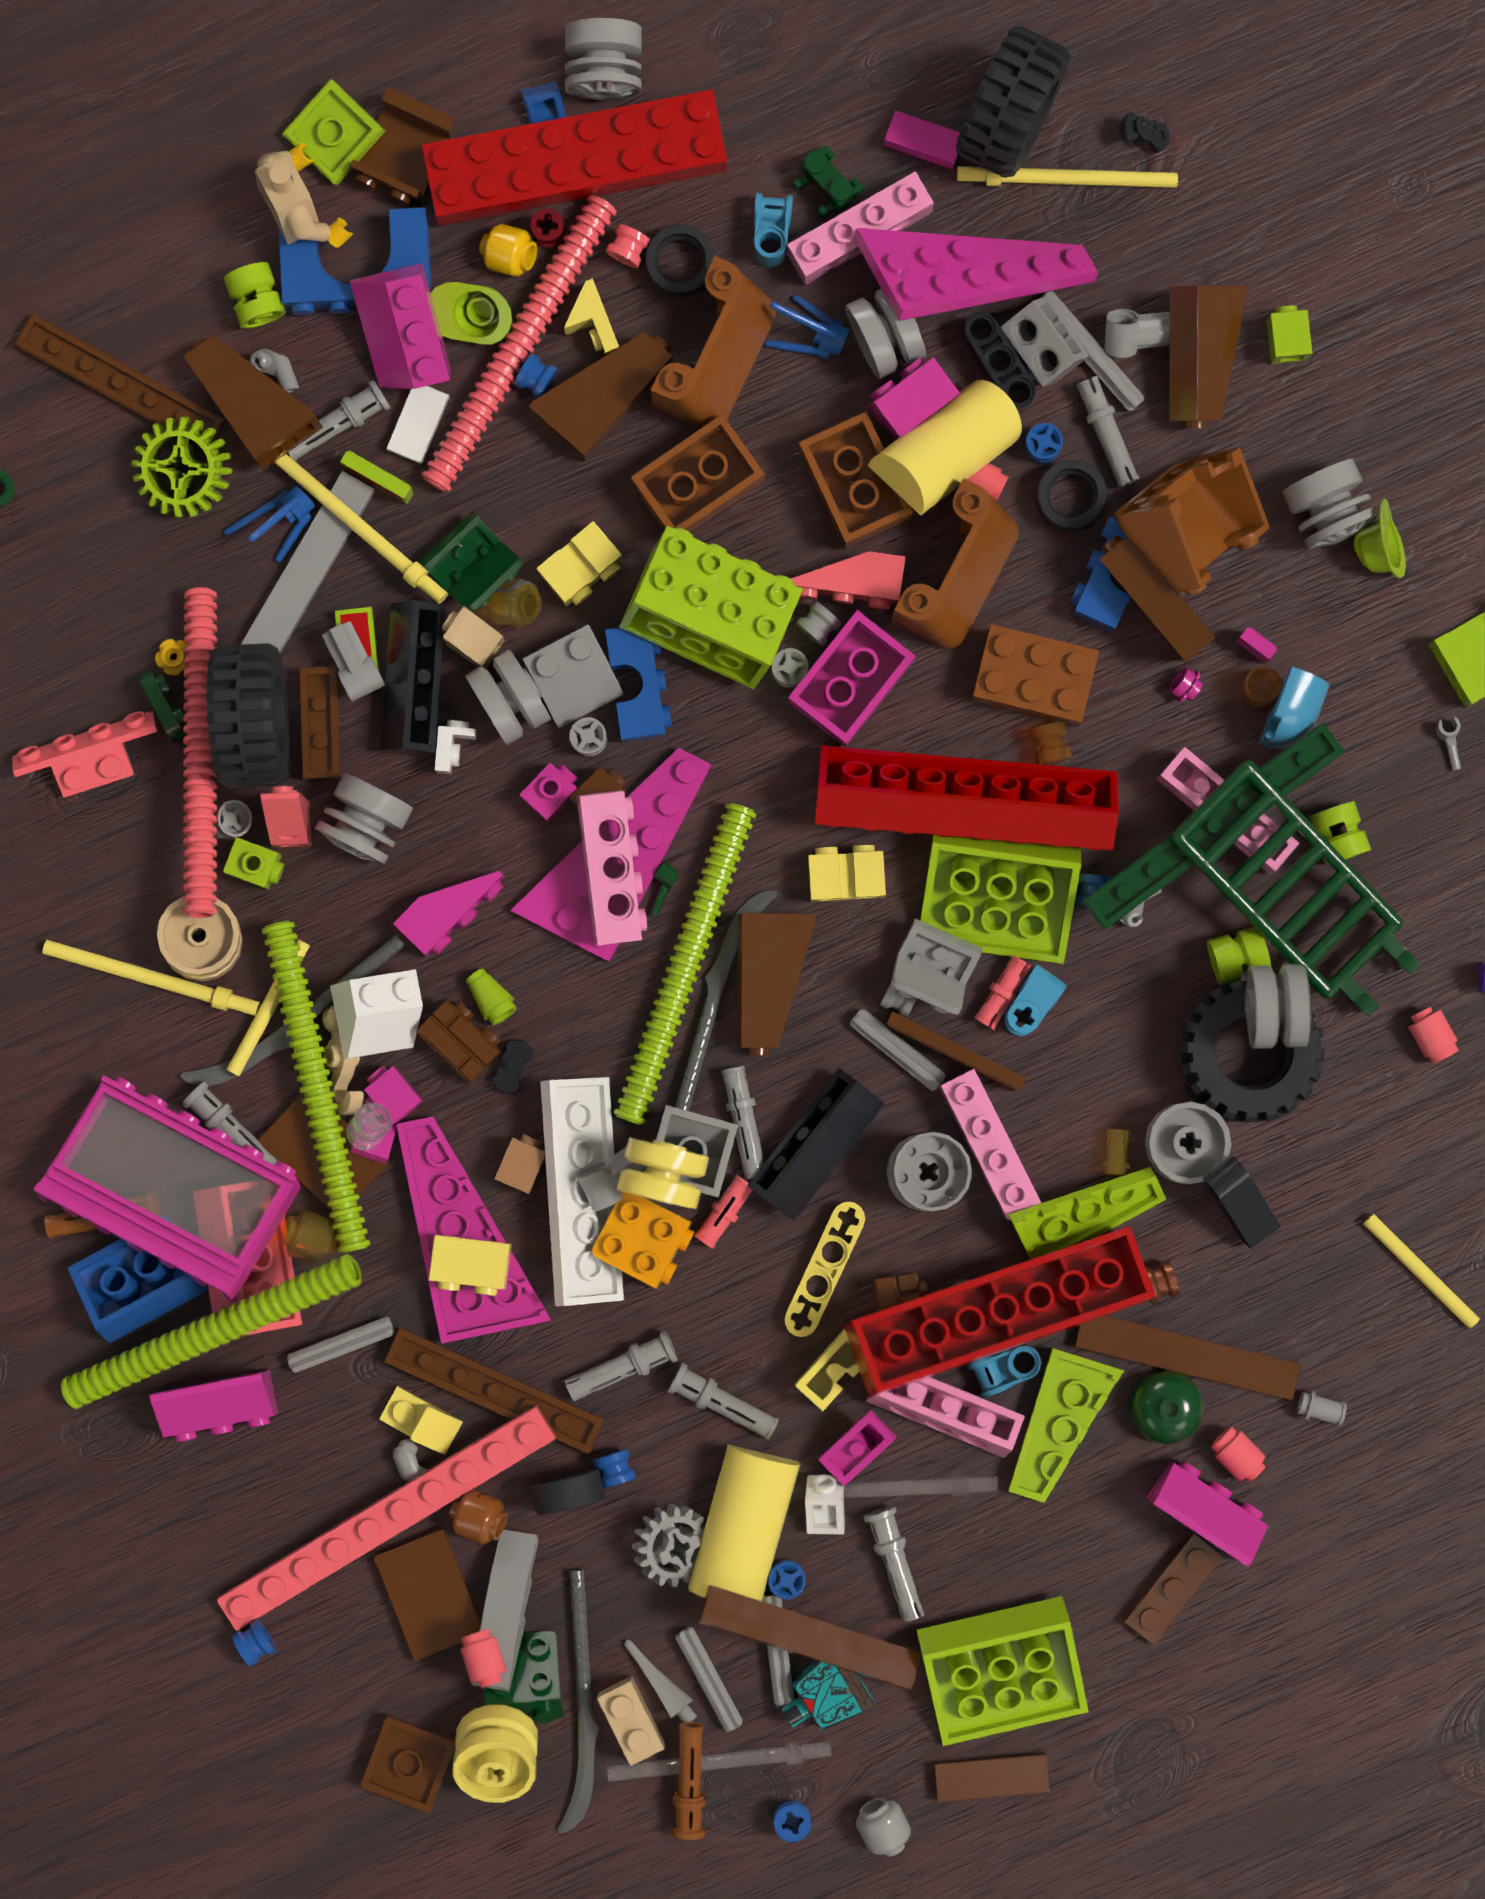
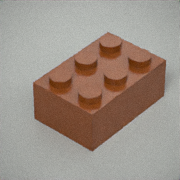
M867 412L799 442L798 451L844 549L912 519L913 516L911 506L868 466L870 460L884 450Z
M721 414L631 477V482L663 530L669 526L671 528H682L691 533L765 482V474L724 415Z
M991 624L987 632L971 701L1079 727L1083 720L1099 650Z

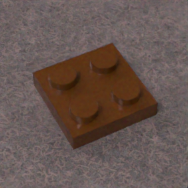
M387 1714L360 1788L430 1814L455 1749L456 1740Z

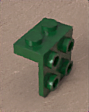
M472 511L419 563L428 570V573L462 607L464 606L473 612L485 606L490 601L492 594L503 583L511 581L517 575L523 560L502 543L479 516Z
M553 1631L523 1633L510 1690L505 1691L484 1687L485 1706L506 1705L522 1711L532 1721L537 1723H550L557 1718H565L564 1703L560 1689L557 1636Z

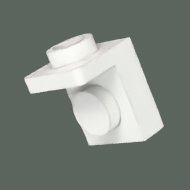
M449 720L447 721V726H438L435 760L436 774L451 775L452 766H459L460 744H454V738L476 740L477 731L476 729L469 728V722Z
M809 1475L807 1477L805 1495L807 1534H844V1486L833 1475Z

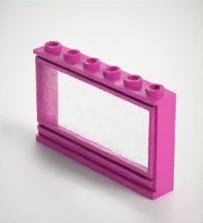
M103 1075L101 1078L102 1082L41 1182H38L35 1186L34 1192L40 1200L46 1203L48 1200H51L60 1205L69 1215L75 1218L79 1215L92 1222L99 1231L107 1235L111 1232L124 1239L134 1250L138 1252L144 1250L154 1255L166 1267L170 1269L176 1267L189 1274L196 1283L204 1287L208 1284L221 1291L225 1298L233 1303L301 1188L295 1176L296 1171L282 1162L277 1161L273 1165L263 1160L264 1154L250 1145L245 1144L241 1148L231 1143L232 1138L220 1129L212 1127L211 1131H208L198 1125L200 1121L196 1117L185 1111L180 1110L179 1114L172 1112L166 1108L168 1104L153 1094L149 1093L147 1097L136 1093V1087L121 1077H116L114 1081Z

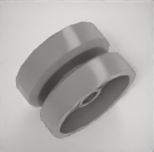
M882 289L875 291L874 303L877 313L871 303L864 298L845 305L846 315L857 343L869 367L879 380L896 372L898 363L895 352L907 365H911L920 357L924 359L927 356L915 318L899 321Z
M510 649L494 658L493 665L502 680L496 684L489 671L482 666L465 675L506 746L523 737V729L514 715L519 711L528 725L534 729L551 720L540 700L542 695L526 668H521Z
M1304 964L1283 965L1278 973L1277 983L1275 974L1270 966L1248 967L1245 1012L1252 1049L1273 1048L1277 1041L1278 1028L1280 1038L1285 1047H1305L1308 1045L1310 1034V996Z
M1185 1102L1169 1105L1154 1116L1147 1126L1144 1146L1146 1157L1155 1172L1168 1181L1194 1184L1204 1182L1203 1177L1229 1158L1231 1138L1229 1128L1219 1113L1204 1104ZM1189 1136L1193 1141L1192 1148L1186 1150V1147L1180 1146L1181 1138Z

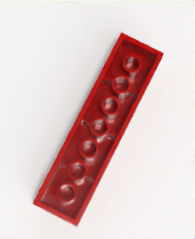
M713 89L422 144L438 227L586 199L589 195L602 196L727 171V157Z
M821 745L815 824L833 828L841 826L863 828L868 831L888 830L900 831L904 834L922 833L941 837H968L981 841L991 839L1012 841L1017 844L1036 843L1048 844L1053 847H1082L1089 850L1114 849L1119 815L1118 771Z
M1128 1226L853 1320L845 1325L844 1328L868 1396L871 1398L1140 1305L1155 1298L1156 1295L1131 1227Z

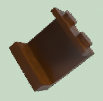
M387 87L382 98L384 108L377 121L386 131L358 162L352 160L350 168L353 175L356 176L355 181L362 186L372 190L379 186L389 191L388 196L403 205L408 206L410 201L420 205L429 187L422 144L452 139L457 128L454 117Z

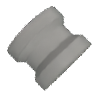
M814 601L809 606L810 612L807 616L799 618L795 625L812 641L824 647L828 642L827 636L831 631H837L842 623L824 606Z
M786 648L775 655L772 662V675L780 686L785 688L797 687L808 673V661L801 651L794 648Z
M582 718L572 726L570 742L578 754L585 757H593L605 749L607 733L603 724L598 720Z
M890 984L880 1006L886 1009L892 1007L898 1010L899 1015L907 1018L917 998H908L901 995Z

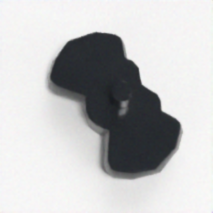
M1129 112L1123 116L1118 127L1123 142L1136 140L1139 144L1147 143L1155 153L1164 150L1170 141L1169 129L1165 123L1148 120L1145 116L1138 117L1134 112Z
M511 1040L505 1045L506 1052L502 1056V1063L498 1066L497 1073L492 1077L494 1087L501 1093L514 1094L521 1090L518 1076L524 1072V1063L535 1056L533 1048L524 1040Z

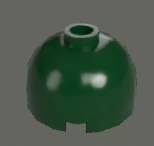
M1171 1370L1152 1371L1139 1379L1131 1390L1129 1398L1130 1420L1137 1431L1152 1442L1164 1445L1179 1443L1191 1436L1201 1423L1204 1411L1202 1394L1196 1384L1182 1373Z

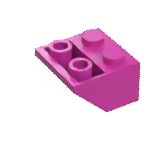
M920 357L898 373L902 380L897 384L890 380L869 395L873 402L866 406L867 410L895 440L914 429L960 394L934 357L926 362Z

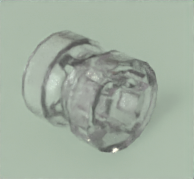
M377 1103L362 1105L346 1128L349 1142L360 1150L376 1148L388 1133L392 1124L388 1110Z

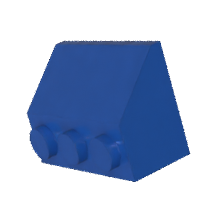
M167 1214L161 1217L172 1223ZM124 1239L110 1244L67 1268L95 1330L108 1343L121 1338L208 1291L207 1286L204 1287L196 1283L189 1274L176 1267L173 1269L166 1267L160 1263L157 1257L144 1250L141 1252L134 1250Z

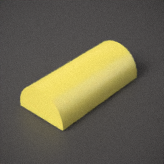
M985 380L973 381L961 390L959 395L873 457L868 466L919 515H922L960 486L963 478L969 479L1019 440L1022 424L1018 410L1009 396L995 384Z
M728 1445L688 1589L691 1592L705 1598L708 1586L713 1585L762 1601L799 1471L800 1463L798 1461Z

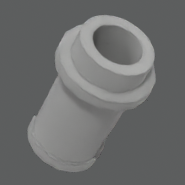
M1311 1390L1309 1393H1301L1297 1405V1414L1303 1415L1305 1420L1312 1417L1341 1426L1345 1419L1347 1403L1316 1396V1392Z

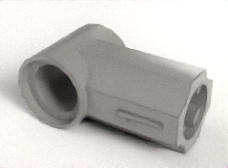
M1116 309L1110 311L1106 316L1104 350L1108 355L1126 358L1135 355L1137 349L1170 346V312L1138 315L1132 310Z
M351 621L340 624L322 635L339 669L337 672L352 702L385 686L372 657H368Z
M627 1146L607 1161L587 1167L577 1175L593 1211L608 1208L622 1199V1191L617 1190L622 1170L632 1169L645 1173L646 1165L630 1162L625 1157Z

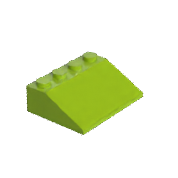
M933 834L920 921L982 948L983 953L1011 957L1014 955L1018 958L1064 964L1081 869V847H1053L1048 844L1036 843L1017 844L1012 841L991 839L981 841L975 838L941 837Z
M1062 1596L916 1630L943 1746L1089 1712L1071 1623Z

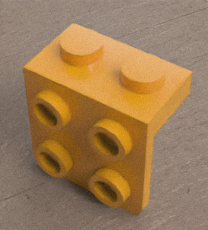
M623 1191V1197L615 1204L592 1248V1253L596 1258L656 1289L659 1288L661 1282L668 1285L678 1266L672 1263L678 1249L685 1252L695 1233L689 1229L692 1221L642 1196Z

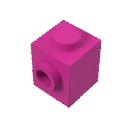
M549 763L521 792L520 796L549 823L569 802V797L578 789L573 784L577 777L563 764L556 768L552 763Z
M382 1066L367 1079L371 1085L364 1090L369 1095L365 1103L378 1118L384 1114L392 1125H396L424 1102L394 1066L389 1070Z

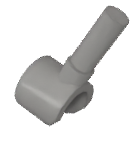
M1456 717L1452 718L1454 732L1448 733L1444 731L1441 719L1436 727L1437 736L1445 741L1448 749L1452 771L1461 769L1455 738L1459 733L1461 725Z

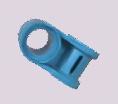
M756 192L754 256L762 266L776 267L786 257L788 230L791 227L793 195H787L786 198L763 197L762 193ZM766 240H774L779 243L780 249L775 253H767L762 250L760 245Z
M1036 964L1019 988L1017 998L1006 1010L1004 1015L1006 1029L1016 1036H1025L1033 1032L1047 1012L1056 1004L1066 989L1067 984ZM1026 1010L1029 1013L1027 1020L1031 1023L1030 1025L1024 1024L1018 1027L1015 1024L1018 1018L1014 1015V1012L1020 1013Z
M1024 1344L969 1363L967 1367L973 1370L981 1389L978 1393L979 1397L983 1399L1034 1377L1040 1370L1041 1360L1034 1347ZM1025 1351L1033 1355L1035 1362L1029 1371L1022 1372L1014 1367L1013 1360L1016 1354ZM986 1367L989 1369L993 1383H990L985 1371Z

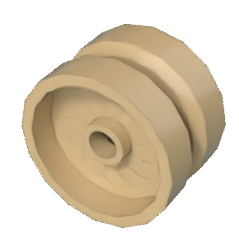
M183 897L167 907L159 920L157 939L160 951L173 971L186 979L201 982L217 979L231 970L240 957L243 939L238 920L228 905L219 899L213 904L217 908V913L212 917H188L183 913V908L187 904L183 902ZM202 931H205L206 938L203 942L198 943L192 939L193 935L200 936Z

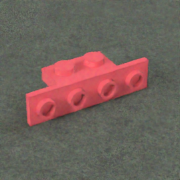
M141 711L127 715L122 721L110 725L108 723H100L91 727L88 732L76 736L66 734L45 746H28L23 748L17 755L12 756L13 773L15 777L51 766L63 798L133 776L134 769L123 742L157 732L154 711L147 713Z

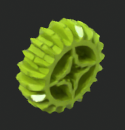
M181 417L178 425L174 418H167L165 422L166 429L160 423H155L152 426L155 436L150 433L142 435L143 441L148 446L137 445L134 449L136 453L143 455L142 460H133L131 463L133 467H141L142 474L134 475L133 480L135 482L144 480L146 484L139 489V494L146 495L150 492L153 494L148 501L151 507L156 506L162 501L160 507L162 514H168L173 507L175 517H183L185 509L191 517L197 516L199 511L198 505L202 510L209 511L212 507L208 497L216 502L222 499L216 487L228 489L230 485L227 481L221 479V475L232 474V468L222 467V461L231 459V454H220L218 451L226 442L224 439L211 441L216 433L214 428H208L202 434L204 425L201 420H196L191 427L189 417ZM178 436L177 445L173 446L172 455L168 459H156L161 447L168 440ZM190 439L203 449L208 463L200 462L195 458L193 445H189ZM182 462L188 465V467H196L197 469L182 473L181 470H176L175 467H167V465ZM156 472L165 473L170 478L171 489L174 490V495L161 485ZM196 475H208L202 489L195 495L186 498L187 489H190L192 479Z

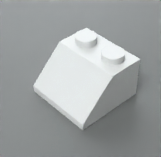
M416 969L352 979L330 986L344 1059L414 1047L416 1031L423 1007Z

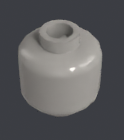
M876 1798L861 1807L860 1815L856 1820V1828L866 1848L872 1854H884L887 1857L900 1853L905 1848L904 1843L907 1842L911 1835V1827L899 1804L885 1798Z

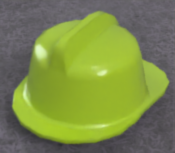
M446 282L435 287L431 292L442 336L477 344H494L501 341L508 334L512 324L511 309L507 300L495 289L488 286L461 282Z
M1383 498L1380 506V519L1365 526L1363 530L1358 532L1353 545L1362 564L1369 571L1375 573L1392 572L1395 577L1402 578L1406 570L1404 547L1397 528L1393 523L1388 501L1386 498Z

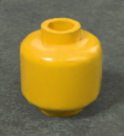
M498 224L492 228L490 233H485L482 237L480 254L484 255V263L489 270L518 277L533 267L537 256V244L533 242V238L528 231Z

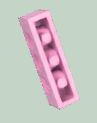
M915 171L787 244V256L804 285H807L862 253L854 239L857 228L901 231L931 214L934 202Z
M1186 747L1175 756L1157 778L1162 785L1193 811L1224 781L1223 778ZM1263 813L1234 845L1250 857L1280 826ZM1291 836L1261 868L1269 874L1276 872L1299 842Z
M622 790L577 795L594 943L599 946L642 940L641 931H647V919L645 909H638L637 894L643 893L640 871L634 872L632 857L638 856V844L636 835H629L628 820L634 819L631 797L625 798V793ZM612 819L618 826V833L614 839L605 841L599 835V826L603 821ZM615 856L622 861L623 868L618 876L610 878L605 875L603 865L608 858ZM615 894H623L627 900V907L621 914H612L608 909V901Z
M975 1069L940 1085L939 1088L1004 1218L1009 1220L1008 1214L1041 1204Z
M931 1377L871 1398L868 1396L866 1400L868 1403L1003 1458L1013 1450L1025 1417Z

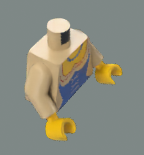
M304 143L298 144L288 152H272L261 156L257 162L258 168L255 170L257 187L288 245L300 239L320 242L328 240L331 245L339 248L353 235V233L344 229L347 226V222L342 218H338L330 226L326 223H319L311 196L298 173L314 161L313 158L308 159L304 155L303 150L307 148Z

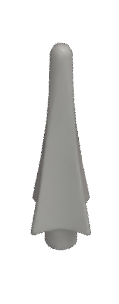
M626 1640L624 1642L625 1648L648 1678L670 1718L677 1715L682 1722L693 1721L697 1715L688 1705L693 1700L657 1669L631 1640Z

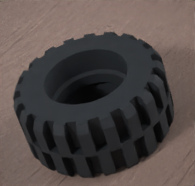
M1023 26L1010 29L1007 36L1003 39L1001 46L996 51L962 124L956 144V150L960 157L1003 178L1016 175L1046 120L1067 72L1071 54L1065 46Z
M270 643L218 646L210 652L206 679L208 736L217 781L227 788L279 785L286 779L288 773L290 748L288 698L280 652H278L277 647Z
M1246 981L1230 983L1204 996L1186 1017L1184 1029L1180 1032L1178 1043H1180V1054H1177L1178 1065H1181L1184 1074L1182 1078L1185 1085L1189 1086L1194 1093L1192 1096L1199 1103L1209 1106L1221 1116L1228 1118V1120L1250 1123L1273 1120L1296 1109L1297 1105L1302 1100H1306L1313 1092L1311 1088L1315 1082L1319 1081L1322 1073L1320 1070L1321 1060L1325 1059V1049L1321 1047V1038H1324L1321 1027H1317L1313 1019L1316 1016L1310 1008L1308 1045L1305 1047H1285L1283 1066L1271 1081L1256 1087L1242 1086L1231 1081L1219 1067L1216 1057V1045L1221 1032L1229 1023L1238 1018L1246 1017Z

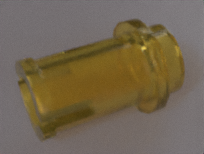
M1107 1129L1105 1162H1101V1167H1104L1105 1175L1125 1176L1127 1169L1131 1167L1130 1164H1127L1131 1131Z

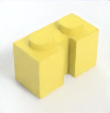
M593 521L573 537L571 542L561 550L556 551L536 569L541 578L566 607L572 602L577 606L593 593L590 587L598 580L602 579L606 582L621 570L619 563L623 561L622 554Z
M875 845L852 846L853 853L838 854V847L816 848V855L808 856L811 902L885 898L883 851H875Z
M435 1235L429 1280L438 1281V1289L459 1291L460 1284L475 1286L474 1293L497 1295V1289H506L511 1244Z
M845 1329L795 1382V1386L822 1411L843 1390L837 1381L846 1372L854 1378L860 1371Z

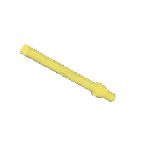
M957 166V181L986 182V186H1001V183L1005 182L1177 188L1178 173L1020 168L1015 176L1003 178L983 167Z
M285 454L274 462L403 573V579L413 588L419 587L437 604L445 600L448 593L428 576V570L418 562H411L289 455Z
M46 940L42 953L45 955L212 1003L211 1007L227 1011L230 1008L255 1016L260 1006V1002L235 995L233 990L217 986L214 989L50 940Z

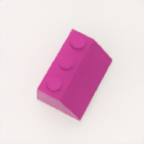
M423 263L350 280L379 387L416 389L449 381L451 367Z
M270 1370L159 1391L150 1395L151 1404L163 1438L173 1436L174 1442L197 1438L196 1431L209 1428L211 1435L233 1431L232 1424L247 1421L248 1428L270 1424L269 1417L278 1414Z
M1184 1460L1181 1461L1179 1466L1170 1461L1146 1498L1249 1567L1268 1528V1525L1260 1520L1264 1513L1246 1501L1242 1507L1229 1500L1232 1495L1231 1491L1216 1481H1213L1208 1486L1198 1479L1201 1471Z

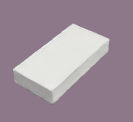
M428 386L411 389L387 446V451L422 465L450 398L449 395Z

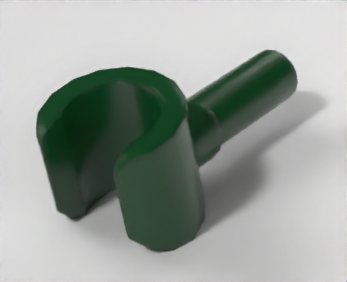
M668 863L662 864L653 877L662 884L649 912L654 916H658L666 895L678 879V871Z

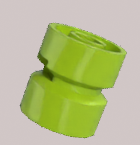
M258 262L237 268L223 278L230 298L237 300L234 310L242 329L259 327L285 315L286 311L280 294L277 291H272L275 280L268 262Z
M1355 801L1309 816L1311 824L1345 859L1371 851L1366 832L1358 829L1357 826L1361 818ZM1345 823L1348 832L1333 837L1331 827ZM1323 858L1324 863H1325V866L1330 865V864Z
M1255 927L1238 931L1236 938L1233 939L1227 934L1207 940L1211 965L1220 986L1241 980L1244 973L1247 974L1248 967L1250 966L1271 967L1265 939Z

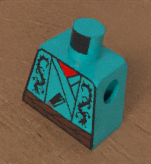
M815 1660L792 1681V1685L799 1697L781 1709L792 1727L812 1716L818 1728L824 1730L876 1708V1703L858 1674Z

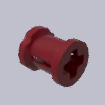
M543 208L533 215L531 219L532 236L540 247L552 249L563 242L565 236L564 222L556 210ZM547 222H552L554 229L550 230L549 235H543L542 228L546 227Z

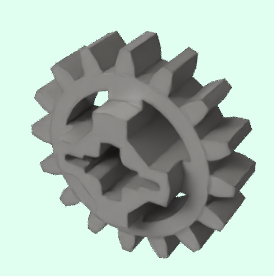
M672 1503L668 1504L667 1513L656 1507L654 1508L655 1518L650 1519L644 1516L642 1519L647 1525L644 1530L636 1529L634 1532L641 1537L640 1542L632 1544V1549L641 1553L634 1559V1562L643 1567L641 1571L643 1575L649 1579L653 1577V1581L661 1586L666 1582L672 1587H677L679 1578L688 1584L705 1529V1524H702L705 1518L696 1512L693 1513V1510L685 1505L679 1509V1507ZM676 1522L685 1523V1524L688 1525V1527L685 1528V1527H683V1526H680V1527L677 1528V1527L674 1525V1523H676ZM661 1563L665 1565L669 1563L671 1564L672 1568H662L659 1567L657 1564Z

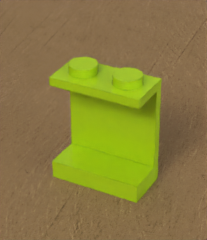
M1484 612L1428 644L1465 708L1485 697Z

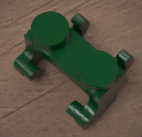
M824 145L820 150L816 148L806 156L798 167L802 174L805 172L806 174L801 179H796L792 184V187L798 192L811 181L830 201L827 205H822L816 212L821 219L827 216L833 209L837 212L842 208L845 209L866 189L856 177L849 182L830 163L836 155L827 145Z

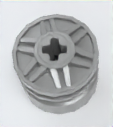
M589 18L573 21L565 26V53L572 58H576L565 64V73L569 76L565 79L566 93L584 99L616 100L637 96L642 92L641 79L638 78L642 74L641 64L629 60L642 54V28L639 24L624 19Z
M1347 459L1328 466L1297 481L1282 491L1291 514L1309 511L1311 515L1310 518L1298 527L1300 533L1314 528L1318 530V532L1304 540L1307 549L1326 545L1330 546L1357 534L1370 522L1379 517L1376 507L1361 512L1357 509L1372 499L1370 494L1352 497L1350 491L1363 481L1353 459Z
M344 773L333 793L337 799L346 805L343 812L328 807L324 810L325 814L338 820L336 826L333 827L319 821L315 829L321 832L336 847L362 860L376 861L385 865L389 856L375 849L377 842L394 848L396 844L383 833L385 826L403 830L414 808L377 787Z
M931 1132L913 1135L900 1142L889 1156L886 1175L888 1186L898 1201L911 1209L936 1211L947 1209L961 1200L969 1188L972 1169L970 1158L959 1142L949 1135ZM921 1164L924 1166L933 1165L934 1169L931 1171V1175L934 1178L932 1180H920L919 1176L922 1170L919 1166Z

